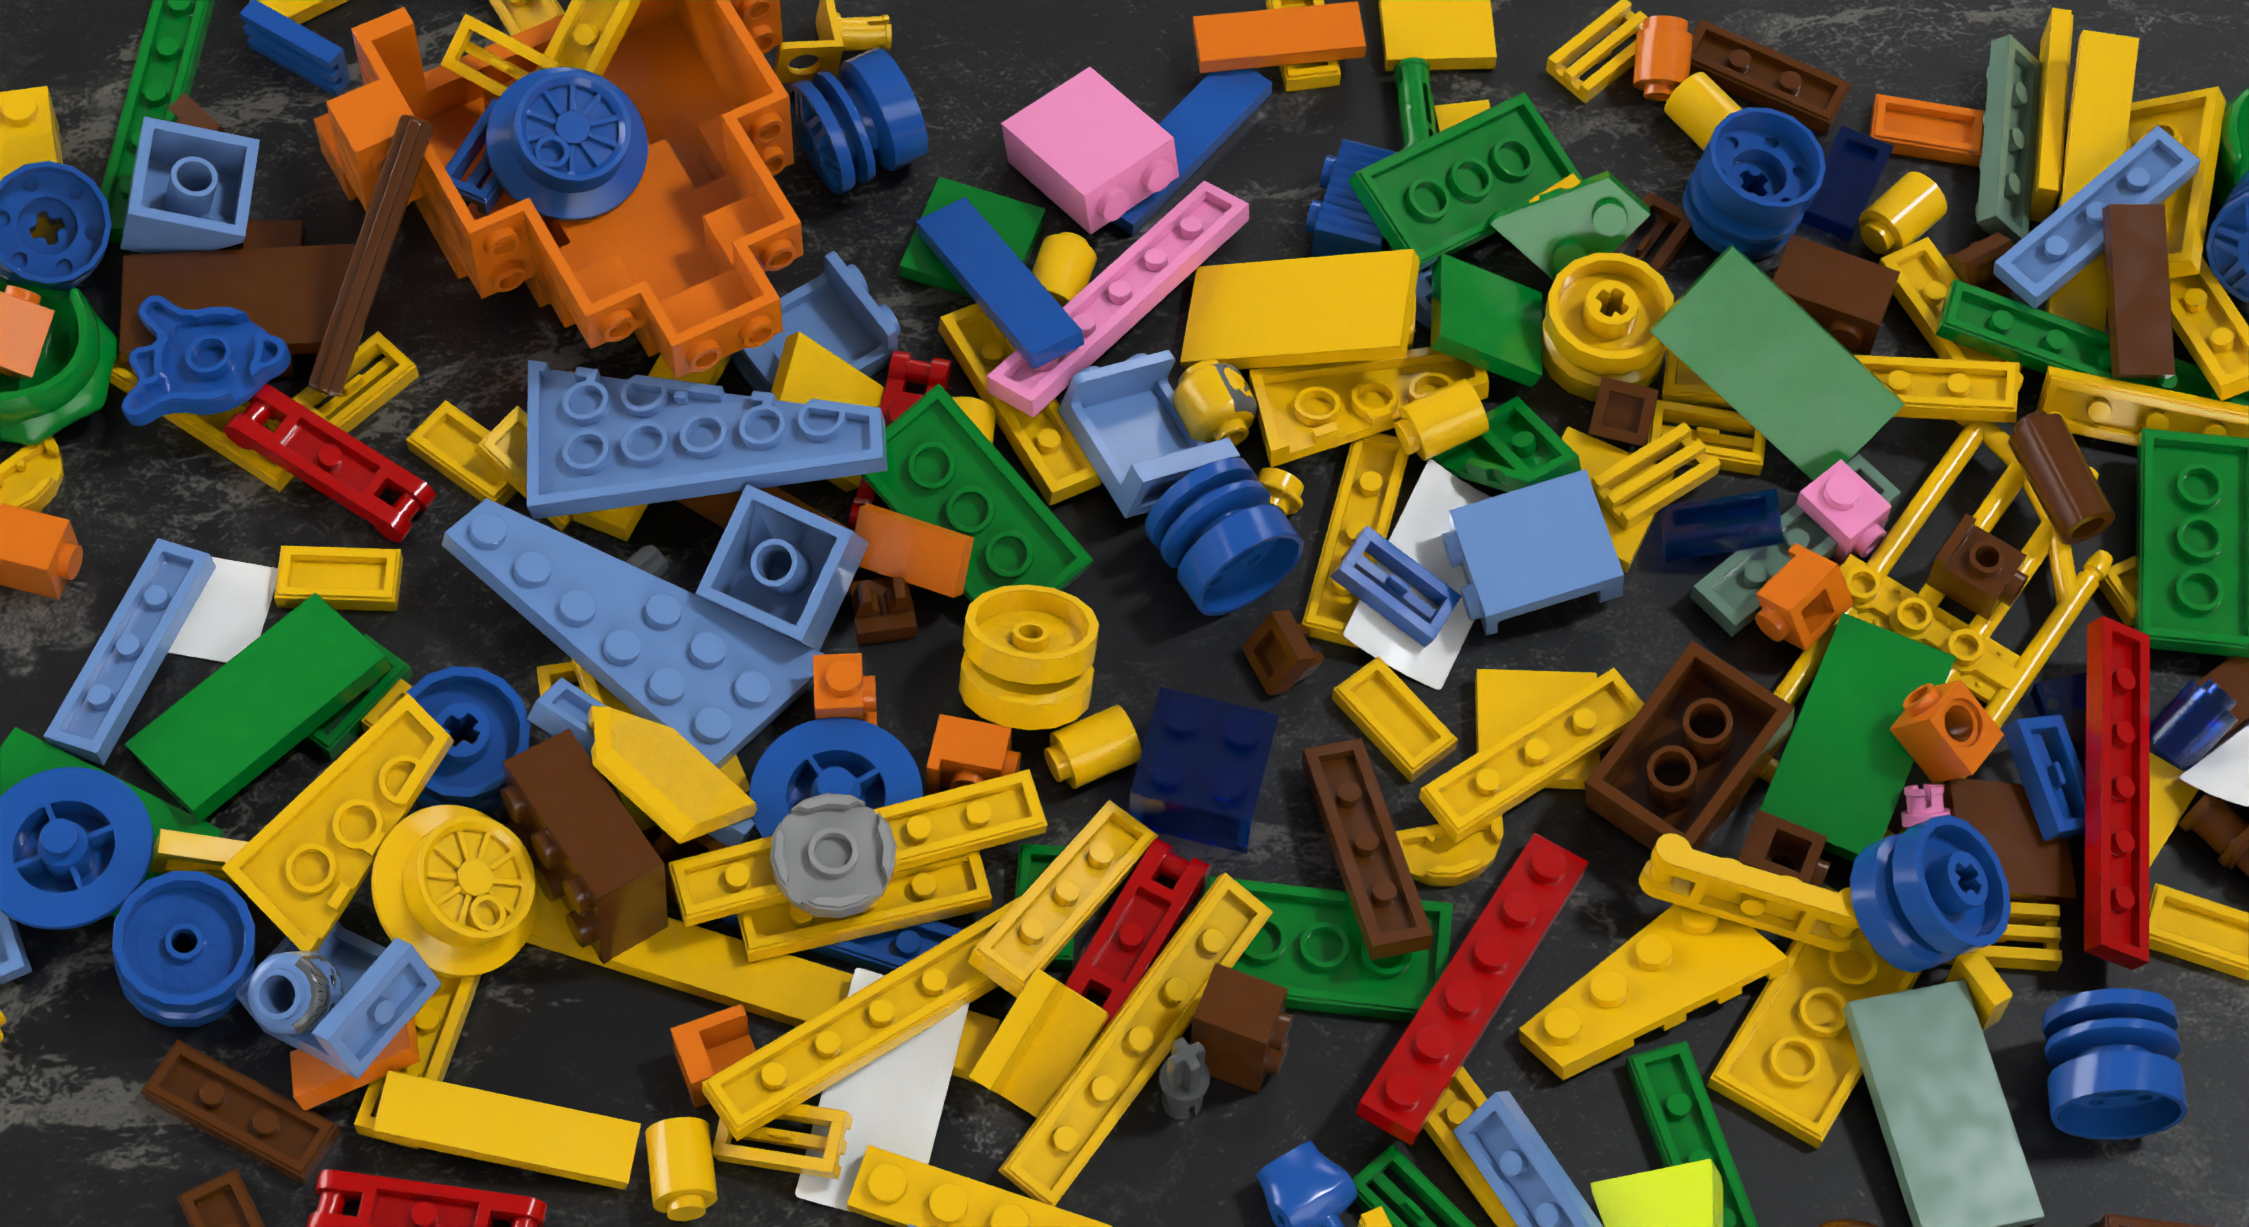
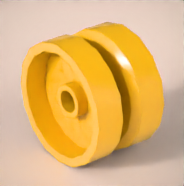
M1594 253L1572 261L1559 272L1549 291L1545 318L1542 322V362L1550 378L1568 393L1594 402L1597 399L1602 377L1644 387L1652 384L1656 380L1664 362L1667 347L1651 333L1650 328L1674 304V296L1663 276L1646 262L1622 253Z
M1029 584L1002 586L982 593L969 604L965 617L963 636L965 652L961 663L959 692L965 705L983 719L1003 727L1023 730L1052 729L1078 719L1089 708L1094 676L1092 664L1096 654L1099 622L1093 610L1079 598L1050 587Z

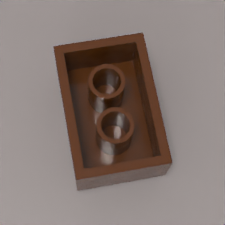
M1692 640L1585 782L1586 806L1651 850H1653L1658 838L1664 834L1672 833L1684 837L1693 850L1703 852L1791 734L1795 707Z
M567 729L503 761L506 787L500 790V795L510 817V822L504 824V826L510 829L527 849L530 858L537 867L535 869L536 879L550 902L561 899L570 912L566 914V921L576 942L582 948L591 945L602 964H605L614 957L667 928L668 913L664 863L602 774L594 767L592 760L571 730Z

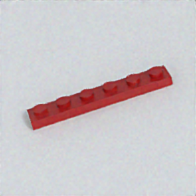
M2102 616L2087 624L2084 952L2134 970L2149 963L2150 635Z
M1536 833L1533 834L1363 1095L1356 1115L1412 1146L1584 876L1588 861Z

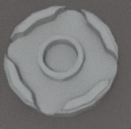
M825 793L802 800L791 809V813L784 817L781 824H778L772 837L770 867L777 888L793 906L818 917L843 918L865 911L883 896L894 875L896 843L889 823L879 812L877 815L873 809L865 806L864 801L852 795Z

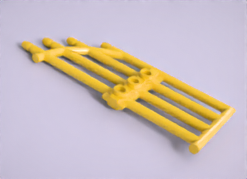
M2019 372L2018 392H2019V390H2020V388H2021V386H2022L2023 380H2024V377H2023V375H2022L2020 372ZM2051 411L2050 413H2048V414H2053V413L2060 414V413L2057 412V411ZM1955 420L1964 427L1868 562L1865 563L1850 554L1844 564L1842 563L1840 566L1854 603L1845 614L1956 656L1946 683L1962 680L1973 696L1987 704L1984 708L1996 725L2001 728L2098 588V581H2102L2109 572L2113 558L2107 551L2098 550L2089 557L2083 566V571L2079 572L2076 576L2071 545L2062 544L2008 444L2010 436L1996 422ZM1982 442L2008 467L1973 515L1976 518L1975 525L1990 533L2023 487L2041 521L2021 550L2022 553L2027 555L2021 572L2029 576L2023 589L2045 557L2049 556L2056 606L2021 657L1990 638L2011 606L2009 607L2000 602L1989 620L1976 614L1968 625L1938 607L1946 595L1926 583L1919 593L1916 594L1887 576ZM2090 467L2091 471L2093 472L2097 480L2099 476L2098 472L2092 467ZM1839 619L1807 651L1802 652L1774 691L1775 695L1792 706L1795 705L1817 674ZM1772 758L1759 775V778L1771 784L1779 761ZM1945 781L1932 784H1943ZM1903 826L1898 834L1904 833L1908 827ZM1887 829L1883 838L1896 834Z

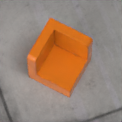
M741 1004L670 1028L674 1054L695 1108L710 1103L702 1092V1082L756 1051L749 1034L747 1014Z

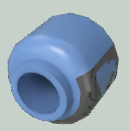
M293 951L273 954L261 962L251 975L247 994L249 1008L256 1021L268 1031L286 1036L312 1032L343 998L344 991L342 978L335 965L323 955L309 951Z

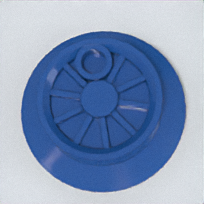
M554 67L535 71L520 78L500 96L488 120L486 152L497 181L516 202L530 198L541 216L556 220L580 221L610 212L633 193L646 167L648 139L645 125L636 106L615 84L586 70Z
M830 717L798 725L776 739L763 753L754 769L749 797L756 802L758 808L756 814L752 817L756 830L761 838L773 836L778 824H781L784 817L791 813V809L804 799L825 793L852 795L864 801L865 806L877 809L923 797V788L915 760L896 737L866 721L845 717Z
M63 767L46 770L23 779L7 790L0 797V911L13 920L27 926L47 930H63L94 923L120 908L125 899L140 887L153 857V827L149 814L138 795L116 777L102 771L83 767Z

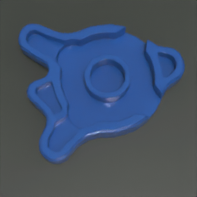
M152 295L141 303L138 315L144 327L156 338V341L152 345L135 348L130 353L128 361L138 378V383L124 398L121 408L127 421L134 426L147 425L163 415L173 413L198 415L223 413L248 401L269 380L282 374L290 364L291 354L283 339L269 335L263 328L249 320L247 313L232 307H207L198 310L182 309L162 296Z

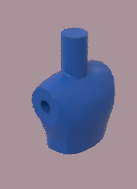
M1307 1141L1267 1164L1256 1174L1276 1227H1345L1339 1216L1357 1198V1190L1350 1175L1342 1167L1324 1156L1312 1141Z

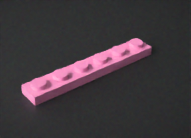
M1203 181L1063 307L1082 329L1084 345L1035 370L1015 350L987 375L988 393L1034 418L1069 386L1070 380L1076 373L1091 366L1249 221V203Z

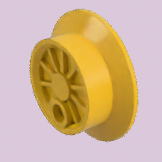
M458 805L427 807L401 820L386 835L378 849L372 869L371 889L379 921L392 942L397 937L412 944L432 972L452 977L482 975L504 965L525 945L534 927L538 908V889L533 863L520 839L510 829L492 817L475 809Z

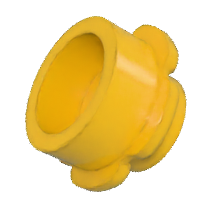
M1263 468L1260 470L1257 481H1260L1269 492V505H1277L1285 516L1297 513L1298 509H1301L1303 506V500L1300 498L1304 489L1303 483L1294 475L1281 469Z

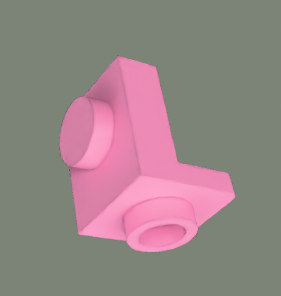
M1842 459L1799 493L1796 504L1838 543L1833 559L1840 566L1842 563L1844 564L1850 554L1854 556L1858 554L1861 558H1866L1879 547L1887 535L1884 526L1892 506Z

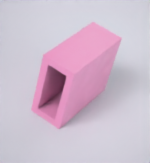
M1088 67L1001 123L1008 162L1090 235L1109 222L1119 219L1126 211L1155 192L1163 190L1170 182L1179 177L1174 137L1091 67Z

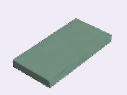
M1965 979L1848 1002L1843 1008V1012L1912 1226L2021 1227L2036 1224L2045 1216Z

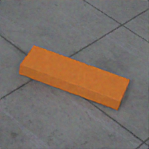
M1358 1L1193 16V34L1200 73L1365 58L1366 42Z

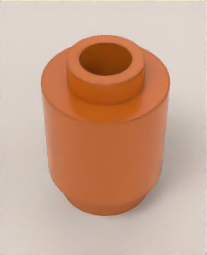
M1665 15L1650 16L1644 19L1643 29L1637 32L1633 86L1644 91V98L1653 101H1667L1672 92L1685 79L1690 77L1693 35L1688 32L1687 20Z

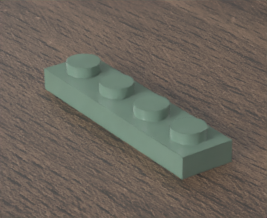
M2011 34L1991 41L1990 63L1986 72L1988 88L1986 111L1983 114L1982 156L1979 160V197L1975 206L1977 223L1985 232L1990 235L1998 232L2011 239L2012 246H2014L2029 234L2041 62Z
M1860 454L1847 463L1851 469L1892 506L1891 508L1898 503L1901 491ZM1797 504L1757 535L1765 539L1761 544L1754 545V542L1750 543L1749 541L1693 586L1690 598L1731 637L1753 621L1755 615L1762 610L1756 593L1791 560L1788 550L1795 543L1827 559L1831 558L1836 551L1838 543ZM1768 535H1769V536H1775V537H1781V538H1778V539H1776V540H1774V541H1772V542L1769 543V541L1772 540V537H1769V538H1768Z

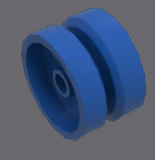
M452 666L426 675L409 689L406 694L408 693L452 737L454 743L458 740L466 739L473 744L464 740L458 743L456 747L452 744L417 798L418 803L424 808L437 805H458L475 809L484 814L499 810L504 805L500 790L506 787L503 761L531 748L530 721L527 720L528 715L522 698L503 678L481 668Z
M1949 814L1930 818L1909 827L1904 833L1891 835L1867 845L1855 858L1850 876L1851 900L1860 928L1874 950L1895 968L1910 973L1931 969L1953 960L1955 956L1971 953L1996 943L2007 929L2011 904L2009 884L2001 862L1986 838L1965 820Z
M171 871L146 880L125 899L114 921L112 950L116 975L125 998L144 1017L168 1027H199L223 1018L240 1003L236 997V991L255 971V925L246 901L227 882L202 871ZM190 945L191 952L180 953L176 951V947Z

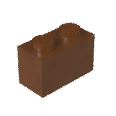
M1791 234L1773 281L1848 351H1856L1870 356L1900 272Z
M1215 963L1193 1017L1190 1045L1200 1042L1204 1046L1206 1051L1205 1064L1208 1067L1210 1076L1258 1094L1267 1073L1278 1076L1288 1051L1290 1041L1287 1040L1294 1018V1015L1284 1012L1287 988Z

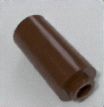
M2035 411L2021 418L2014 425L2015 432L2010 436L2008 444L2061 543L2064 545L2077 544L2103 532L2113 523L2116 515L2063 417L2056 413L2047 414L2045 411Z

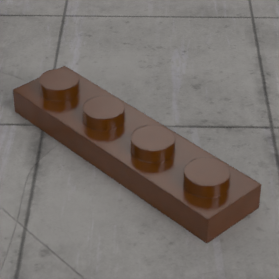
M1362 738L1304 748L1301 764L1370 960L1431 949L1433 933Z

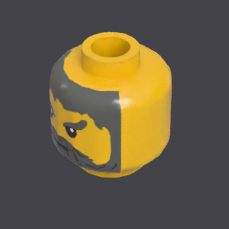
M1213 359L1201 361L1185 370L1178 380L1179 385L1174 391L1173 405L1189 437L1197 441H1206L1207 443L1229 437L1234 446L1243 442L1249 435L1248 429L1257 419L1258 403L1242 373L1235 365L1219 363Z

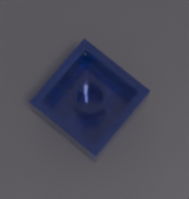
M1160 687L1130 793L1129 814L1154 832L1247 854L1275 750L1279 714Z

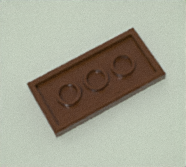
M356 243L123 255L119 354L122 363H129V355L135 348L149 346L156 341V338L144 327L138 315L141 303L152 295L162 296L182 309L198 310L207 307H232L247 313L249 320L263 328L269 335L283 339L291 355L318 354Z

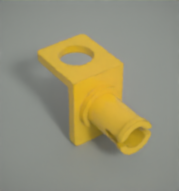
M820 0L815 20L819 41L780 43L773 71L781 83H795L803 79L812 82L815 74L823 70L831 72L837 78L843 51L870 50L875 47L882 48L885 51L890 50L892 44L890 18L888 15L841 18L840 13L836 12L834 0ZM802 55H813L819 58L814 65L808 68L798 69L789 66L790 61Z

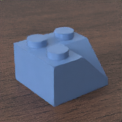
M144 116L135 154L120 249L142 254L218 250L244 243L260 140Z
M746 484L695 594L820 651L869 546V542L852 530Z

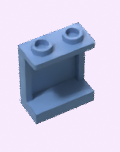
M835 251L823 256L824 272L820 276L780 298L782 332L774 335L771 340L759 347H747L731 354L730 361L754 391L771 393L786 337L799 331L868 377L890 365L893 351H898L897 335L901 333L898 320L887 305L882 304L878 306L869 295L868 285L860 270L854 264L846 266Z
M1170 350L1150 355L1140 353L1123 362L1100 368L1098 366H1089L1082 369L1070 380L1069 387L1058 409L1062 419L1125 518L1150 512L1156 501L1172 485L1190 472L1213 461L1228 457H1240L1239 452L1229 437L1210 443L1197 441L1189 437L1173 405L1174 390L1168 382V376L1176 360Z
M1586 469L1449 510L1450 532L1442 534L1445 552L1452 568L1462 566L1468 584L1460 587L1466 613L1470 621L1480 618L1486 636L1497 633L1498 622L1590 593L1596 592L1600 603L1623 596L1624 573Z
M337 921L317 954L323 955L335 965L342 978L343 998L318 1026L309 1033L284 1036L268 1031L258 1022L257 1024L265 1033L359 1079L401 1028L411 1020L441 986V983L412 944L396 937L385 948L345 929ZM286 936L267 958L273 954L301 950ZM250 975L236 991V997L256 1021L248 1002L247 990L251 978Z

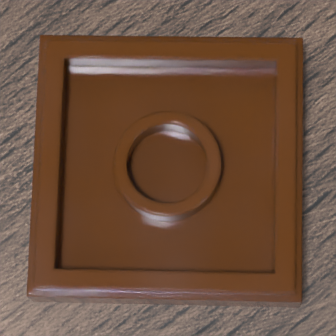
M1965 778L1947 780L1942 784L1944 785V808L1950 809L1951 816L1967 821L1979 831L1998 856L2009 884L2010 902L2054 904L2068 908L2078 899L2068 838L2062 839L2060 835L2054 840H2043L2023 784Z

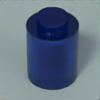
M2210 678L2202 687L2191 679L2150 723V741L2186 772L2197 764L2238 721L2229 712L2237 702Z

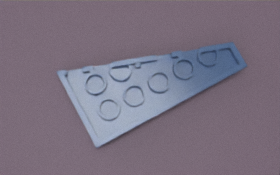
M528 360L527 508L533 520L743 491L746 484L759 489L887 471L885 420L881 408L819 399H811L805 404L776 400L774 393L753 391L750 397L725 393L722 386L636 374L628 380L601 376L598 369L577 367L574 373L552 370L547 362Z
M487 498L444 532L442 546L630 710L641 718L674 728L718 769H721L814 684L813 655H826Z

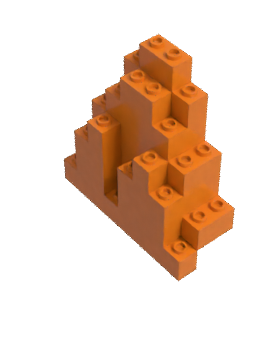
M780 0L641 1L602 77L620 88L631 99L642 117L648 139L646 167L637 187L622 204L606 214L580 221L556 220L541 216L530 198L516 202L506 191H504L489 215L478 212L477 205L474 203H470L467 207L445 168L492 99L498 100L500 97L443 66L423 72L414 22L405 7L351 28L363 86L326 101L329 113L314 118L321 152L348 200L351 201L359 198L367 212L399 118L402 115H412L432 124L433 132L407 205L412 201L415 202L457 278L461 279L469 276L481 299L497 292L511 291L525 281L539 307L541 308L551 303L565 328L576 323L590 349L606 342L623 340L634 331L648 357L660 352L676 379L693 371L702 372L716 365L720 359L747 347H759L771 340L774 335L783 331L781 300L764 272L781 270L790 265L796 258L803 256L801 221L773 178L785 167L794 164L790 97L764 57V54L783 42ZM564 14L510 37L544 54ZM497 43L484 47V49L530 73L537 71V64ZM470 54L461 57L459 60L507 87L517 81L512 76ZM486 143L460 181L466 183L482 159V154L486 150ZM492 171L491 174L488 176V178L486 179V181L484 182V184L482 185V187H481L480 189L483 188V186L485 185V183L488 181V179H489L490 176L492 175L493 171Z

